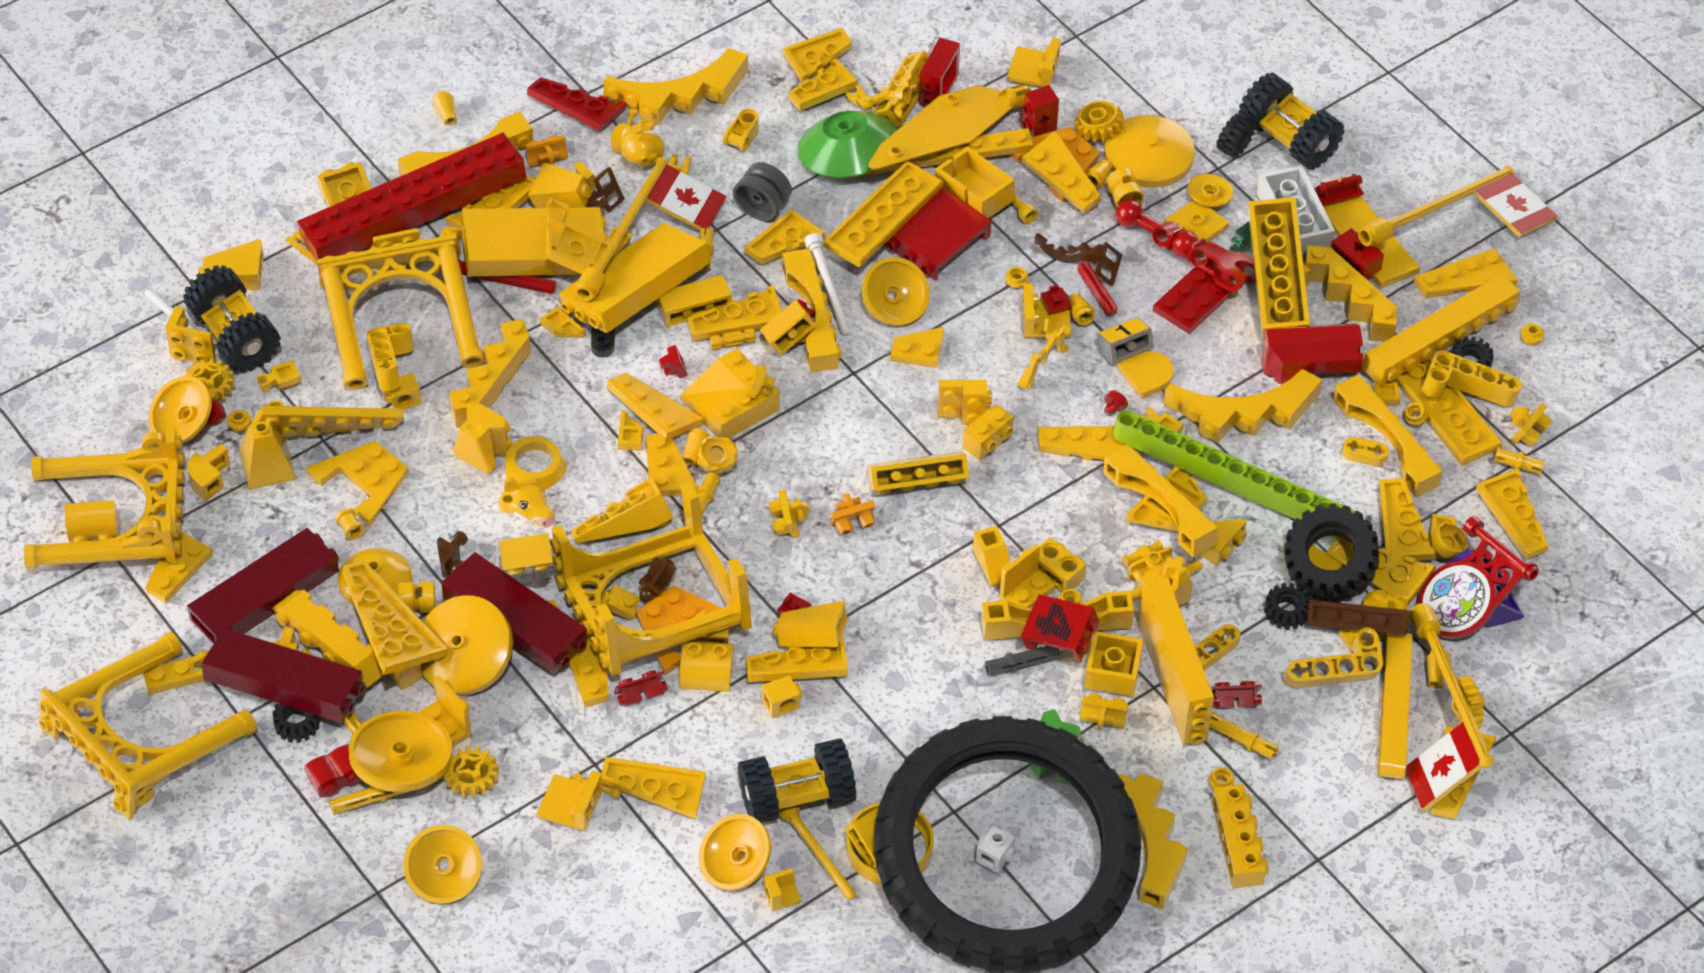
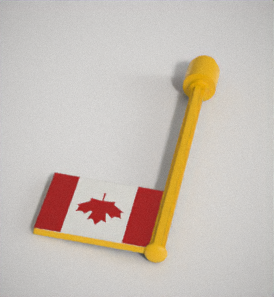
M657 158L655 161L656 165L595 267L586 268L575 285L576 296L586 302L596 298L605 283V276L602 272L644 202L659 208L698 230L705 228L706 234L707 228L712 224L727 196L668 165V161L665 158Z
M1506 165L1503 169L1394 219L1388 221L1386 218L1381 217L1369 222L1359 230L1358 237L1363 245L1375 246L1390 239L1394 229L1471 194H1474L1518 237L1557 220L1558 216L1514 175V170L1511 166Z
M1421 603L1413 607V618H1411L1417 635L1421 639L1428 640L1463 720L1456 728L1406 765V772L1419 804L1426 811L1478 770L1490 768L1494 764V758L1490 756L1439 640L1438 634L1441 631V624L1431 606Z

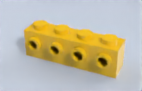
M962 451L867 464L869 486L873 491H877V494L890 493L891 489L900 488L902 491L915 489L916 485L923 484L924 487H934L939 485L938 482L948 481V484L962 482V479L969 478L967 455Z
M1244 784L1215 787L1213 789L1212 806L1232 887L1263 885L1265 874H1268L1269 867L1267 859L1262 858L1263 842L1262 838L1257 837L1256 834L1258 824L1256 815H1252L1250 810L1252 809L1251 795L1246 794Z

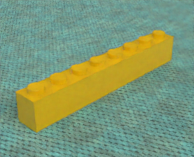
M1501 274L1367 351L1364 355L1362 370L1380 386L1388 381H1394L1405 371H1411L1416 364L1428 361L1436 352L1445 351L1450 345L1457 342L1458 339L1463 340L1464 337L1474 331H1479L1489 322L1496 321L1506 312H1512L1518 306L1521 291Z

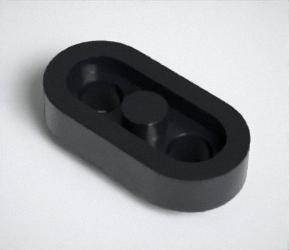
M592 326L591 351L595 356L608 357L614 352L616 328L605 333Z

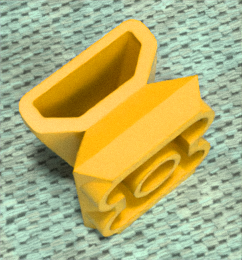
M478 402L467 405V420L459 429L453 448L454 455L486 474L492 473L496 468L495 456L506 457L507 450L512 445V441L507 435L511 431L509 423L505 420V417Z

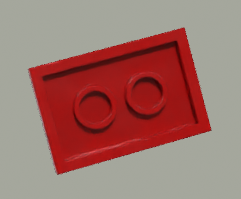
M1195 266L1153 305V311L1190 334L1232 295V292L1216 285L1211 275Z

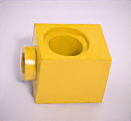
M413 372L399 376L401 385L398 389L383 391L386 403H391L393 408L404 410L422 405L420 388Z
M790 675L762 685V700L772 718L800 709L802 691L798 683L794 684Z

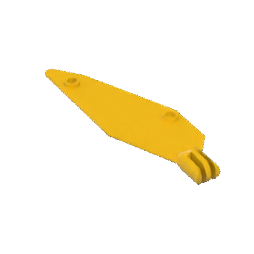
M1026 83L1001 91L976 85L938 96L880 144L869 162V168L877 170L971 143L1007 112L1021 108L1024 103L1025 93L1032 90Z

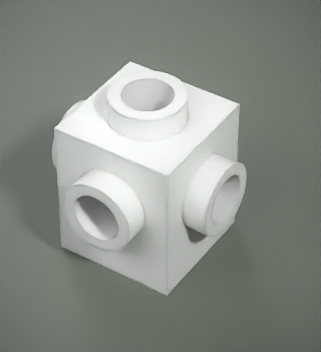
M992 826L988 833H983L978 840L976 862L999 873L1005 863H1010L1016 854V849L1014 848L1015 837L1004 829L1000 830Z

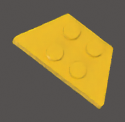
M1175 466L1164 477V479L1169 480L1178 492L1183 493L1191 504L1200 510L1206 505L1207 496L1202 489L1198 488L1194 477H1189L1185 470ZM1147 495L1126 515V521L1177 531L1176 524L1167 510Z

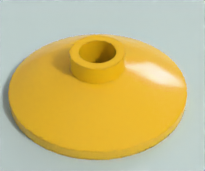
M1200 174L1193 177L1188 184L1189 195L1196 202L1205 206H1223L1230 202L1233 196V189L1230 183L1217 175Z

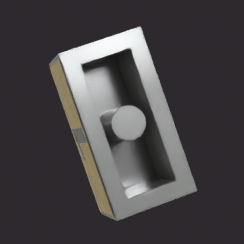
M1138 317L1097 333L1099 353L1112 364L1154 348L1151 327Z

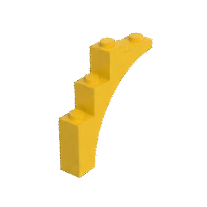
M728 48L708 67L692 75L663 82H634L607 76L603 81L604 96L609 97L612 101L626 102L627 106L639 110V118L644 120L655 119L659 125L671 108L692 115L703 98L724 105L748 72V55Z
M1301 369L1294 377L1277 388L1261 394L1229 398L1198 394L1170 383L1165 389L1164 404L1170 409L1188 417L1191 421L1199 423L1198 432L1204 437L1219 443L1233 426L1255 436L1269 419L1277 425L1290 430L1320 395L1322 379Z
M1139 773L1136 781L1127 775L1118 774L1124 782V788L1128 796L1132 798L1136 809L1138 826L1141 831V842L1145 851L1146 872L1140 887L1139 901L1163 910L1186 863L1188 847L1183 846L1177 841L1168 840L1174 829L1176 815L1167 809L1156 807L1162 796L1163 782L1153 776Z

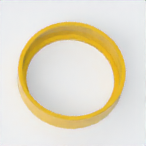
M880 802L862 809L855 815L850 824L878 808ZM919 811L915 827L922 834L926 844L925 856L918 862L922 874L932 859L934 836L929 821ZM847 835L846 850L852 867L865 879L882 884L877 870L865 865L857 858L854 853V845Z

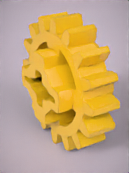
M210 358L209 363H205L201 359L200 365L192 363V370H185L186 375L184 376L195 377L208 387L211 400L220 399L224 401V394L231 395V388L235 387L233 371H230L229 365L223 366L221 360L214 363L213 358Z
M1471 676L1458 677L1457 681L1480 729L1483 726L1482 721H1484V697L1480 694L1475 681L1472 682ZM1452 698V710L1456 713L1457 719L1461 724L1463 720Z
M467 746L464 752L458 748L457 755H452L451 764L443 775L444 780H446V787H452L453 794H457L459 791L462 792V798H465L467 794H471L472 798H476V793L478 792L484 796L486 795L485 789L493 790V782H498L499 766L496 764V757H490L489 750H485L482 753L480 746H477L475 751L471 750L470 746Z

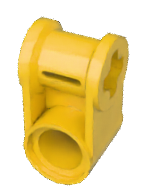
M750 108L742 110L726 129L723 136V144L734 145L740 151L746 152L751 142L759 133L757 111Z

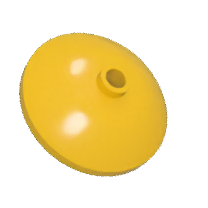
M889 257L879 260L866 272L862 282V297L867 309L876 319L887 325L904 326L913 323L925 312L930 299V289L925 275L914 263L899 257ZM888 292L894 295V299L888 297Z
M191 376L178 377L164 385L156 394L149 410L151 432H159L165 435L166 429H170L171 425H175L177 435L182 437V443L195 437L202 430L210 415L212 400L208 387L199 379Z
M369 548L353 554L343 563L338 574L339 590L342 596L354 606L355 604L342 575L345 565L365 560L398 596L399 582H412V570L407 560L399 553L385 548Z
M745 814L729 815L716 822L706 833L699 852L700 867L705 878L714 886L729 891L743 889L754 883L762 875L770 859L771 840L769 833L760 821Z
M450 825L432 826L418 833L409 843L403 861L404 875L410 888L421 898L438 904L452 903L467 896L478 883L482 871L481 852L474 839L462 829ZM443 860L449 862V868L446 870L440 868V863Z

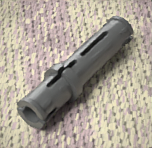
M1047 645L1036 648V651L1027 650L1016 654L1010 652L1006 653L1004 657L986 660L984 666L989 677L1007 671L1013 673L1022 667L1059 659L1060 650L1059 648Z

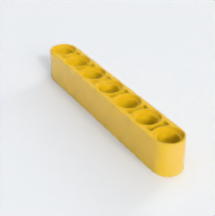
M1386 633L1378 776L1397 779H1404L1412 657L1411 633H1407V635Z

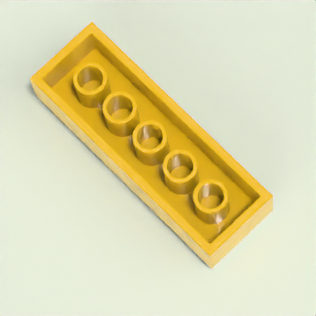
M1296 198L1249 201L1248 214L1262 340H1264L1266 329L1310 326Z

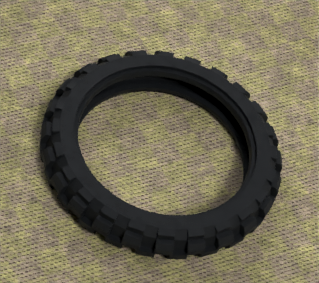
M993 716V719L979 720L977 718L959 723V726L952 729H944L930 737L929 741L921 747H917L904 760L901 767L893 774L880 801L874 832V856L877 873L879 874L882 889L889 904L893 906L901 922L910 932H914L922 940L923 944L937 954L940 952L951 958L953 962L968 968L973 966L985 969V972L1030 973L1040 971V969L1049 966L1056 967L1073 960V957L1089 950L1101 940L1109 929H1112L1130 900L1137 881L1142 849L1141 831L1138 826L1136 809L1132 798L1128 796L1124 788V782L1115 769H1111L1104 761V757L1091 745H1085L1077 739L1076 735L1061 727L1056 729L1045 725L1046 722L1031 718H1027V720L1012 719V716ZM983 761H1023L1055 773L1080 794L1090 808L1098 827L1101 842V859L1095 881L1084 898L1074 908L1056 920L1044 925L1026 929L1005 930L969 921L949 909L937 898L925 882L916 860L913 839L914 826L926 798L940 782L956 771Z

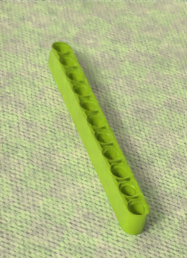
M1121 411L1117 415L1113 436L1119 442L1128 444L1137 450L1288 517L1301 520L1303 512L1306 510L1313 512L1315 511V506L1321 504L1323 508H1329V503H1336L1337 508H1342L1343 506L1134 412Z

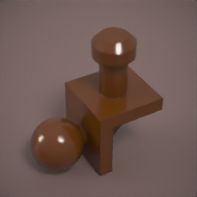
M457 531L453 535L454 539L451 542L442 537L437 539L438 555L442 577L444 578L448 577L464 562L460 558L459 547L468 542V536L463 531Z
M657 556L654 557L647 574L639 581V584L644 586L639 592L640 600L643 603L647 604L668 588L677 570L673 561L669 559L663 560Z

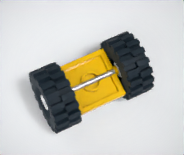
M1274 72L1266 73L1265 77L1262 75L1259 77L1258 82L1255 81L1252 84L1253 87L1251 89L1248 88L1246 91L1247 95L1242 98L1243 103L1239 105L1241 110L1238 111V114L1253 122L1257 131L1263 132L1265 130L1289 148L1291 157L1309 170H1314L1315 167L1319 168L1321 163L1327 162V158L1333 156V151L1338 149V143L1342 142L1343 139L1341 137L1345 132L1343 130L1345 128L1343 123L1325 110L1316 112L1295 97L1292 92L1294 90L1293 87Z
M218 265L213 266V270L206 268L204 269L205 273L200 274L199 272L196 274L197 278L195 280L191 279L189 281L191 286H186L184 290L186 294H183L184 303L195 319L203 325L206 323L217 338V349L226 363L234 371L239 372L240 370L242 373H246L247 369L251 372L255 370L256 366H264L263 362H269L272 359L270 356L276 355L278 352L276 348L280 347L281 343L279 340H281V337L270 320L264 314L261 315L256 312L245 295L247 290L239 277L230 267L227 268L224 265L221 268Z
M838 738L815 744L814 758L772 768L769 767L765 756L738 762L739 785L742 791V798L744 799V806L747 809V815L763 823L779 819V809L821 799H826L830 807L855 801L857 798L856 781L851 766L852 762L849 759V752L843 739Z

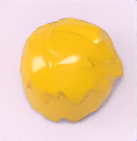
M707 436L698 447L697 465L708 472L722 475L731 471L737 463L738 448L729 438Z

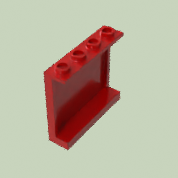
M942 187L884 246L901 258L914 263L925 276H929L934 281H937L938 270L976 238L980 237L985 241L991 236L992 221Z

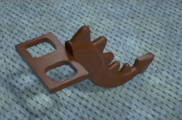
M608 166L593 179L597 191L594 190L591 193L585 207L595 206L603 208L605 206L606 211L610 213L625 199L611 167ZM608 173L610 183L602 189L599 180ZM616 191L618 200L610 206L607 198Z
M1036 233L1035 244L1039 245L1048 256L1062 262L1087 260L1093 264L1097 263L1095 274L1109 285H1114L1123 254L1110 244L1104 242L1103 245L1098 244L1092 248L1087 243L1082 242L1080 248L1069 245L1068 251L1063 246H1059L1056 250L1054 249V244H1046L1048 239ZM1107 248L1116 254L1115 262L1106 256ZM1102 265L1111 271L1110 279L1101 273Z

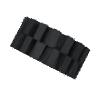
M1235 114L1230 118V121L1226 122V126H1223L1221 129L1222 133H1219L1216 147L1232 158L1238 157L1239 154L1244 152V148L1248 147V142H1251L1255 124L1245 117Z
M1467 336L1464 337L1463 341L1458 339L1457 343L1453 344L1452 354L1463 358L1464 356H1474L1479 359V361L1475 362L1490 368L1492 367L1493 349L1489 348L1490 344L1488 342L1483 344V339L1480 338L1479 341H1476V337L1472 336L1471 340H1469Z
M1281 583V588L1278 584L1275 585L1273 590H1269L1266 597L1264 609L1266 619H1270V624L1272 625L1277 623V628L1279 629L1285 626V630H1290V626H1292L1295 630L1298 629V624L1302 627L1305 621L1307 622L1309 600H1311L1306 590L1302 592V587L1299 585L1297 588H1294L1293 583H1290V587H1286V583ZM1288 602L1295 605L1297 609L1291 611L1284 610L1278 604Z
M276 703L274 706L275 710L272 713L274 727L277 735L281 736V739L285 740L288 738V742L293 743V739H296L297 743H301V738L307 741L310 739L309 734L314 737L316 730H319V716ZM294 714H303L306 716V718L299 723H290L287 721V718Z

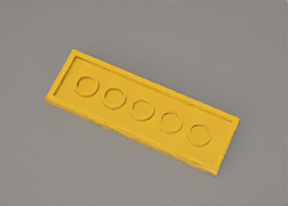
M906 161L824 240L823 247L861 268L943 187L944 181Z
M1361 196L1323 206L1337 237L1350 228L1358 233L1363 225L1379 218ZM1394 235L1390 239L1374 246L1384 254L1382 269L1371 277L1380 289L1419 273V265Z
M1433 357L1428 361L1416 364L1411 371H1405L1394 380L1411 403H1420L1426 407L1428 411L1426 422L1461 466L1496 452L1498 447L1502 448L1503 443L1460 390L1446 385L1443 394L1438 398L1429 397L1423 392L1422 386Z

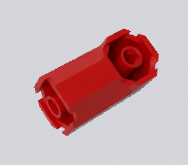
M1334 324L1266 329L1261 359L1263 372L1268 377L1270 375L1273 376L1278 384L1287 382L1301 369L1311 374L1361 372L1363 353H1360V346H1363V338L1360 325Z

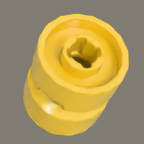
M1122 168L1108 176L1106 185L1117 207L1122 201L1130 199L1136 200L1140 204L1143 203L1144 194L1132 170Z
M420 581L418 585H415L413 582H399V597L414 613L416 610H419L422 614L430 613L436 607L434 581Z

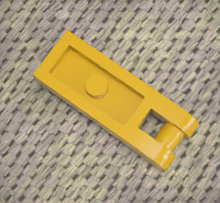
M201 651L197 656L158 665L144 672L143 677L148 694L151 695L205 681L203 680L202 668L199 670H195V668L202 667L201 663L209 651Z

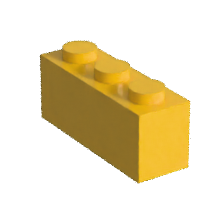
M719 275L671 289L657 299V309L667 328L685 323L688 317L714 307L719 309L726 306L727 302L732 301V293L724 276Z

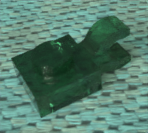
M1249 221L1235 231V236L1231 239V242L1234 243L1230 247L1232 252H1241L1246 246L1252 249Z

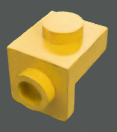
M614 584L608 591H603L601 604L606 603L611 612L630 621L635 617L640 597Z

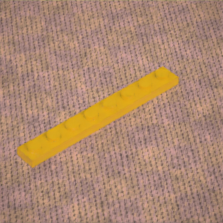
M1029 128L980 135L971 143L908 161L918 167L940 165L949 159L953 161V156L966 147L971 148L983 158L1027 152L1033 149V143ZM905 162L877 169L862 176L896 171Z

